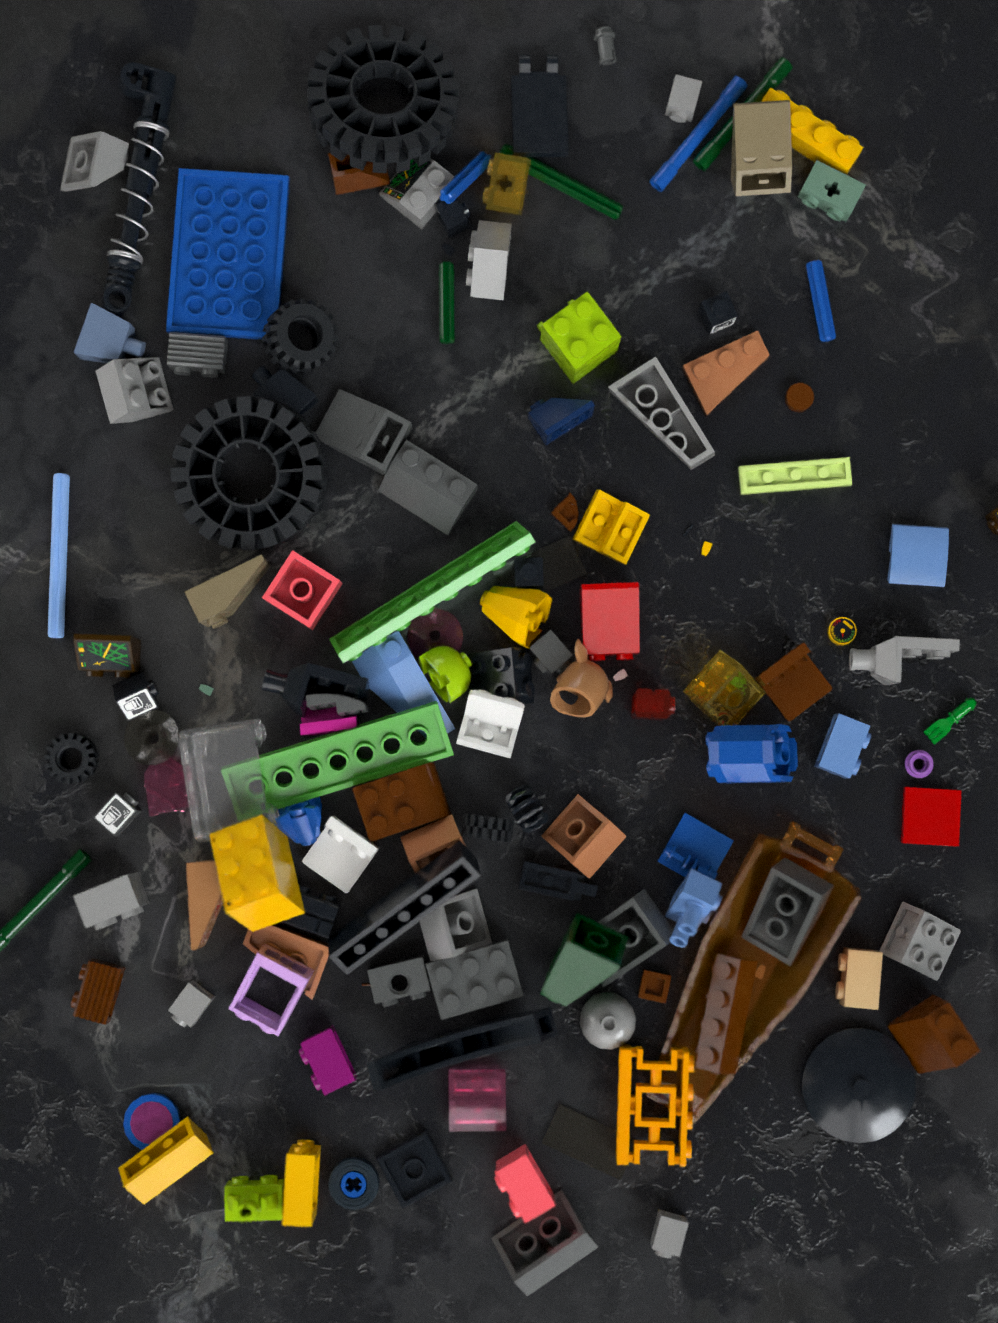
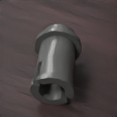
M611 27L598 28L594 35V40L597 41L599 63L603 65L613 64L617 61L613 41L616 35Z

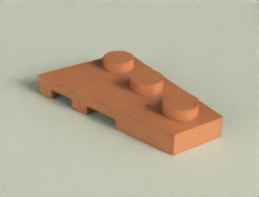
M755 331L683 365L682 369L705 416L769 357V353L759 332Z
M277 924L254 932L248 929L243 945L257 955L261 947L267 944L314 970L304 989L305 995L313 1000L329 958L328 944Z

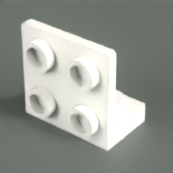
M331 816L325 824V829L302 862L337 888L348 893L377 853L379 847L336 816Z

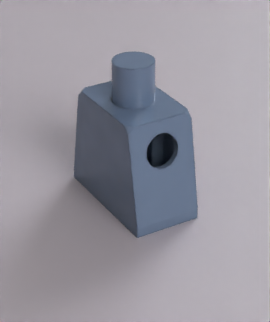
M91 303L73 353L82 360L109 363L113 359H126L127 354L141 358L144 354L146 343L133 338L135 328L132 324Z

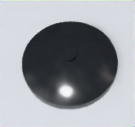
M848 1027L828 1034L812 1048L803 1065L801 1093L809 1114L827 1133L847 1142H872L891 1134L906 1119L915 1098V1075L906 1053L891 1038L870 1028Z

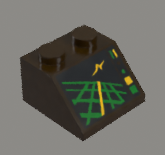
M74 634L73 640L78 670L87 671L86 676L103 677L104 672H114V677L129 678L132 673H140V639L124 635Z

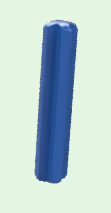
M484 151L479 152L440 190V200L451 204L491 165L490 160L492 158L490 154H486Z
M814 260L806 264L819 338L821 342H828L836 338L823 264L820 260Z

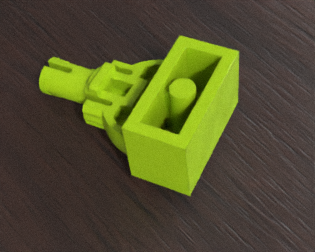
M264 1175L260 1177V1180H249V1176L232 1177V1181H228L224 1186L225 1221L283 1220L285 1179H278L276 1175Z

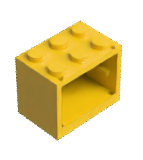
M259 815L210 834L227 914L254 932L305 913L288 837L265 816Z

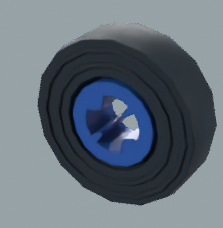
M350 1157L343 1159L335 1165L329 1176L328 1187L330 1195L338 1205L345 1209L357 1210L365 1208L373 1202L378 1193L380 1180L378 1172L372 1163L363 1158ZM349 1177L351 1179L358 1177L361 1180L358 1184L361 1185V1188L357 1189L354 1187L349 1189V1181L346 1180Z

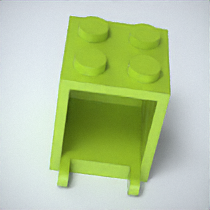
M588 291L575 301L573 299L570 300L567 307L545 323L540 322L537 324L538 329L541 331V342L573 384L618 351L621 340L619 332Z

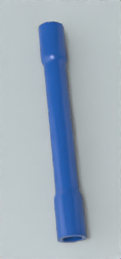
M735 76L720 94L719 99L669 160L651 178L649 182L656 190L662 192L686 159L727 109L745 91L748 86L742 78Z

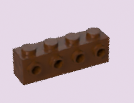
M716 954L711 969V984L706 994L705 1014L700 1024L701 1034L699 1044L695 1050L696 1060L694 1067L717 1074H736L757 961L733 955Z

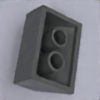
M406 440L390 464L378 492L448 536L478 490L476 483Z
M562 1189L554 1194L556 1206L527 1223L521 1217L491 1238L514 1283L527 1296L598 1248L587 1226Z

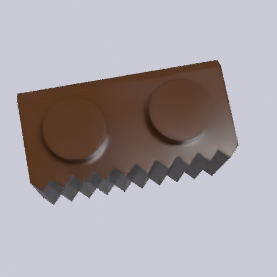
M94 958L88 960L87 964L84 963L78 978L82 981L80 992L75 991L71 1001V1008H75L73 1016L104 1025L108 1024L112 1019L126 967Z

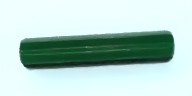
M441 262L439 264L440 342L443 344H451L455 341L454 264L452 262Z

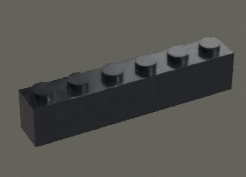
M459 840L328 938L329 958L348 975L480 877L478 859Z

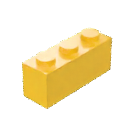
M186 1117L118 1169L124 1187L141 1203L145 1204L212 1155L213 1150L207 1135L189 1117Z

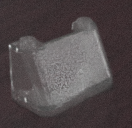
M260 719L243 720L180 731L179 746L194 836L199 843L211 841L210 834L259 815L265 816L278 828L276 818L279 817V811L270 802L266 803L258 747L266 739V730Z

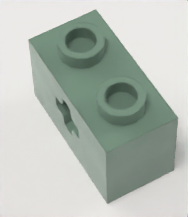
M816 160L798 198L802 199V202L810 208L818 207L826 211V214L834 220L847 222L866 184ZM829 190L834 192L832 197L827 195Z

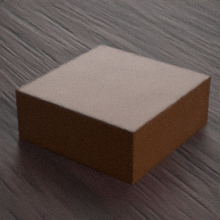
M643 969L637 997L666 1004L671 975Z

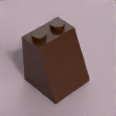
M931 995L886 1025L918 1074L958 1067L981 1052L950 1003L935 995Z

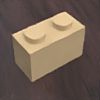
M844 947L843 954L840 953L838 957V970L842 971L841 982H837L835 991L839 1004L844 1007L878 1010L882 952Z

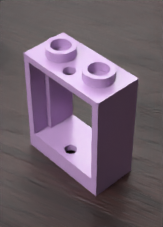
M264 944L255 956L229 1010L233 1011L238 1018L255 1023L262 1031L279 1036L314 970L275 948ZM260 967L297 986L282 1016L245 997Z

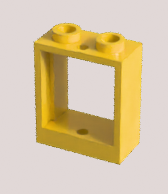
M298 1140L297 1144H292L287 1153L282 1225L311 1227L317 1215L321 1145H314L313 1140Z

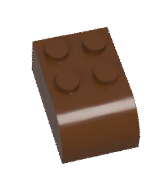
M435 762L426 763L352 788L370 842L451 815Z

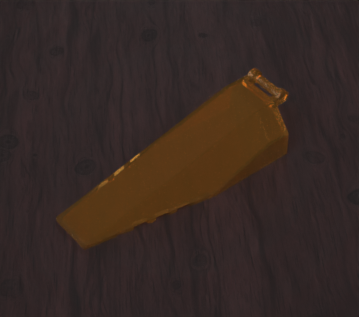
M794 821L787 829L783 840L761 834L757 835L702 939L658 1061H670V1047H687L689 1055H694L695 1065V1050L699 1044L700 1024L705 1014L706 994L710 988L712 979L711 969L716 954L733 955L758 962L736 1073L745 1062L749 1061L760 1044L766 1041L771 1031L780 1021H783L804 996L861 900L859 888L834 869L843 852L842 847L836 844L832 846L801 829V825ZM796 838L828 855L825 863L791 845ZM783 858H787L834 885L823 911L791 966L742 938V934L771 868ZM677 1059V1071L662 1070L661 1084H675L676 1096H680L681 1059ZM694 1067V1072H689L688 1083L693 1084V1101H688V1112H692V1122L696 1123L720 1095L721 1090L732 1081L735 1074H717ZM646 1093L647 1097L669 1108V1093Z

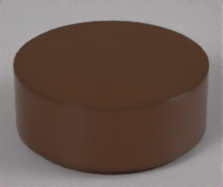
M804 383L792 385L785 395L787 406L795 412L807 410L814 401L813 390Z

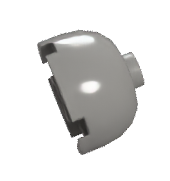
M602 992L593 995L585 1003L580 1011L579 1023L584 1037L590 1044L600 1049L611 1050L624 1045L630 1040L635 1030L636 1017L633 1007L625 998L617 993Z

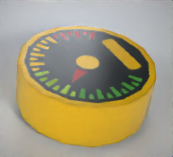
M847 617L836 618L828 627L829 639L834 644L841 646L852 642L857 632L854 622Z

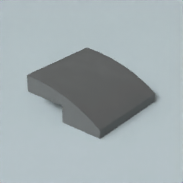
M332 694L306 695L307 707L312 711L336 707L337 714L341 717L370 713L369 707L365 703L346 696Z

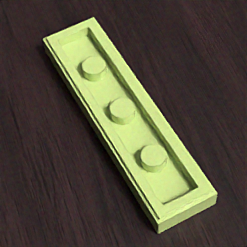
M850 457L738 467L741 495L852 485Z

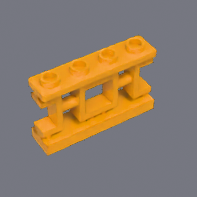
M622 1045L619 1047L616 1129L617 1165H628L629 1162L640 1164V1150L667 1151L668 1165L679 1164L680 1166H686V1158H691L692 1143L687 1141V1129L692 1130V1112H688V1101H693V1084L688 1083L689 1072H694V1055H689L687 1047H670V1061L643 1060L642 1046L631 1047V1045ZM632 1057H636V1069L650 1070V1083H635V1095H631ZM677 1059H681L680 1096H676L675 1084H661L662 1070L677 1071ZM642 1092L669 1093L668 1118L641 1117ZM630 1114L634 1115L635 1127H649L648 1140H634L633 1152H629ZM675 1116H679L678 1153H674L675 1145L673 1141H660V1127L675 1128Z

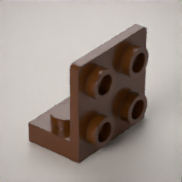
M804 642L755 677V680L788 722L792 721L832 690V686L807 655L810 650Z

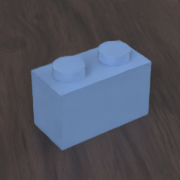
M839 713L834 714L814 766L845 779L851 778L852 774L856 775L861 765V759H858L861 749H866L871 739V733H868L870 725Z

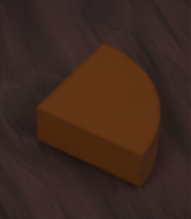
M571 493L551 512V515L570 533L578 520L577 502Z

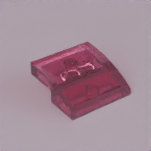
M505 1069L449 1070V1132L506 1131Z

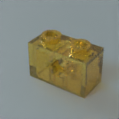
M495 153L494 159L489 160L487 175L491 176L490 186L485 187L483 194V203L487 204V210L522 216L530 159ZM507 176L508 180L512 182V186L507 187L504 192L499 183L500 181H505Z

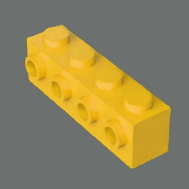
M770 88L761 102L790 100V97L781 90L775 91ZM790 100L792 148L813 162L818 160L847 175L864 147L859 145V141L853 136H845L837 131L835 125L827 120L822 121L814 116L808 107L804 105L799 106Z

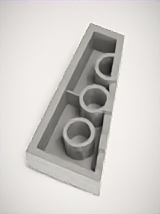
M656 357L608 386L609 391L691 470L715 456V451Z

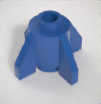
M320 797L278 809L280 815L276 818L278 827L295 843L307 846L315 843L317 837L320 836L322 809Z

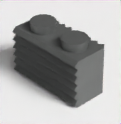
M170 332L167 365L178 375H190L191 371L202 372L201 375L205 377L216 378L219 373L226 374L228 340L226 336Z

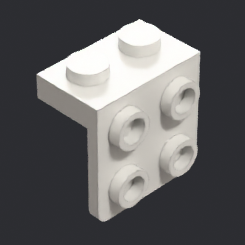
M470 690L456 744L511 758L525 705L514 698H502L491 695V693L485 690Z

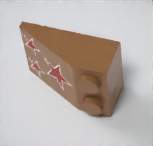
M215 860L186 863L191 950H197L206 945L224 903Z

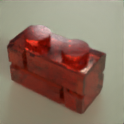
M638 688L632 694L631 716L633 719L646 720L649 718L650 720L663 721L669 715L674 714L675 697H670L671 693L669 690L655 689L652 691V689Z

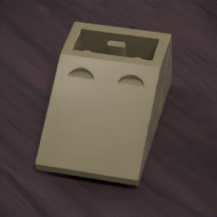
M790 100L733 104L731 182L735 196L791 193L792 145Z

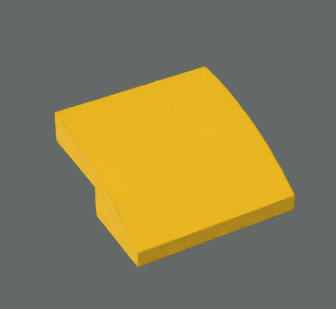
M596 490L573 540L613 560L627 564L650 514L628 502H622L601 490Z

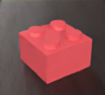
M292 550L262 598L313 630L342 586V582Z
M526 1144L496 1161V1171H494L496 1176L494 1179L502 1193L508 1192L509 1205L516 1218L522 1216L524 1222L527 1223L556 1206L554 1193Z

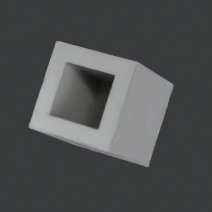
M676 74L665 115L670 116L676 122H691L702 81Z
M192 980L186 985L168 1011L173 1014L171 1018L183 1027L186 1025L192 1027L215 996Z
M658 1209L650 1239V1245L655 1250V1254L664 1258H671L672 1255L680 1257L689 1224L685 1216Z

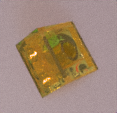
M721 650L683 691L718 726L737 725L765 694L746 669Z

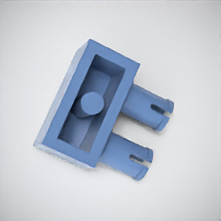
M693 869L689 871L675 891L665 917L677 922L669 939L673 945L686 947L689 936L695 935L697 928L702 922L707 924L712 912L717 910L722 900V896L719 895L722 883Z

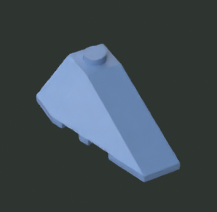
M399 631L387 636L383 643L369 647L359 658L352 661L359 675L368 678L370 689L397 713L437 701L447 733L455 730ZM417 730L426 738L427 734L423 730Z

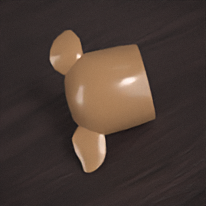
M577 639L575 642L577 661L568 665L565 671L556 678L558 683L551 692L550 702L552 707L559 713L574 717H589L599 708L604 699L609 703L613 697L612 683L598 664L588 660L586 647L581 643L580 639ZM566 690L575 694L578 697L576 703L572 705L567 704L561 699L559 691Z

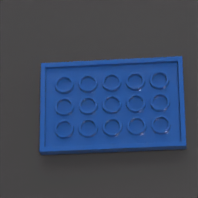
M179 168L166 332L168 334L170 332L262 340V337L266 334V332H263V328L268 323L267 319L280 308L290 184L288 175Z

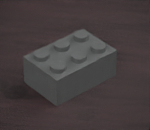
M508 938L455 957L426 962V968L441 1020L524 996Z

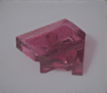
M161 751L144 773V787L149 817L175 811L185 812V809L190 808L204 790L207 782Z

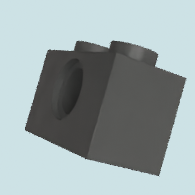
M424 955L370 967L367 970L375 1004L382 1002L383 1007L399 1003L398 998L409 996L410 1000L426 997V991L431 990ZM395 975H404L408 980V986L404 989L394 987L392 979Z

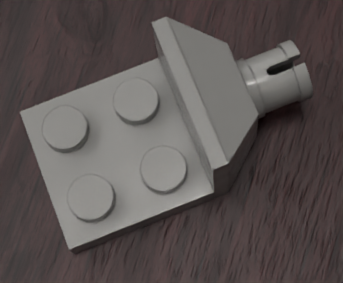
M897 636L877 644L869 650L851 648L849 653V669L868 670L870 675L883 685H893L901 682L902 658H916V656L927 654V659H944L950 657L951 653L959 651L960 639Z

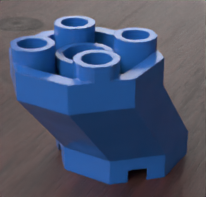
M781 724L715 726L714 731L708 732L706 735V745L709 750L708 775L715 777L717 783L726 784L791 782L793 776H789L791 771H796L798 758L795 738H789L787 732H792L790 727Z

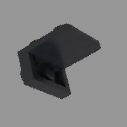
M505 648L467 654L472 664L469 667L471 681L467 689L468 696L470 690H485L491 693V695L502 698H514L524 705L534 703L535 688L532 683V659L529 649Z

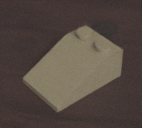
M261 554L185 591L199 623L206 627L212 626L213 629L228 622L227 618L236 612L270 568L269 561Z

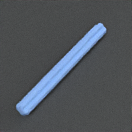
M65 473L53 475L48 637L63 638L65 627L70 477Z

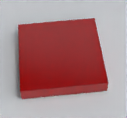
M903 787L901 843L959 847L961 790Z

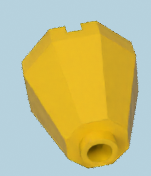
M493 586L490 590H486L480 600L482 612L518 645L527 649L539 638L542 630L538 629L541 622L546 623L552 603V598L547 593L538 589Z

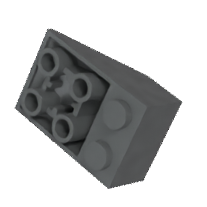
M339 389L316 434L320 442L385 476L390 464L413 428L411 422L403 417Z

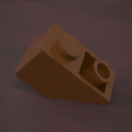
M328 153L336 195L390 184L388 172H373V162L367 161L364 169L360 170L350 166V155H347L341 162L331 153Z

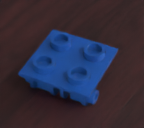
M684 813L657 862L684 877L693 869L709 878L715 879L717 870L734 840Z

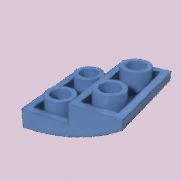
M892 524L889 552L891 554L887 581L892 584L945 587L949 528Z

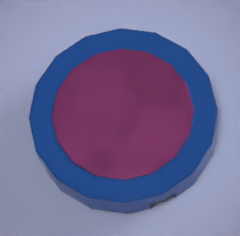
M149 1093L140 1096L130 1104L125 1112L123 1125L125 1135L130 1142L143 1150L182 1120L179 1108L170 1098L164 1094Z

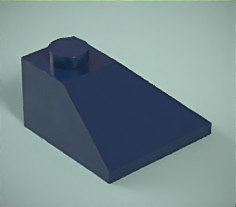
M551 398L545 402L544 399H541L530 407L531 412L528 413V419L545 445H548L593 415L595 405L592 400Z

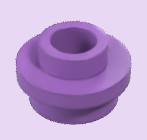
M912 751L905 759V769L912 777H926L933 769V759L926 751ZM916 759H920L923 762V766L919 770L914 767Z

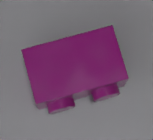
M334 1025L302 1040L300 1043L302 1047L299 1049L300 1056L305 1065L310 1064L314 1072L311 1075L312 1082L317 1091L322 1089L324 1096L355 1081L358 1077Z

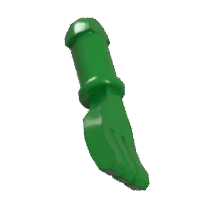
M966 698L962 704L948 713L949 716L947 718L938 719L924 730L925 735L928 736L934 745L950 732L954 722L957 724L962 717L975 709L976 700L974 698Z

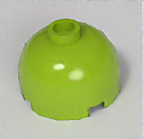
M437 646L419 657V664L423 674L429 673L432 680L429 682L430 686L444 702L447 703L449 701L451 703L468 689L471 681L469 667L472 664L464 652L459 654L454 648Z

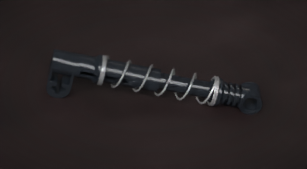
M136 62L126 64L122 68L118 79L120 91L127 97L143 101L140 117L136 119L134 129L137 133L136 138L131 139L135 143L131 162L126 164L130 166L125 189L121 188V191L130 194L126 214L116 213V216L124 218L121 238L110 239L118 243L119 248L108 251L107 261L110 268L107 272L109 276L106 277V282L108 283H105L101 299L102 308L116 316L123 315L131 304L133 291L131 288L134 287L132 281H135L134 275L141 268L143 257L135 249L137 242L148 237V232L141 225L142 217L148 216L153 212V206L146 199L152 198L153 190L159 186L156 176L158 166L164 162L161 151L164 140L169 137L170 128L167 123L177 79L170 72ZM131 76L136 77V84L130 83ZM143 76L148 78L146 90L141 89ZM156 110V121L152 123L153 111ZM146 146L150 147L148 156L144 155ZM145 202L151 207V211L147 214H143ZM141 227L146 235L144 238L138 239ZM113 294L119 295L123 300V305L120 307L113 306L109 301V296Z

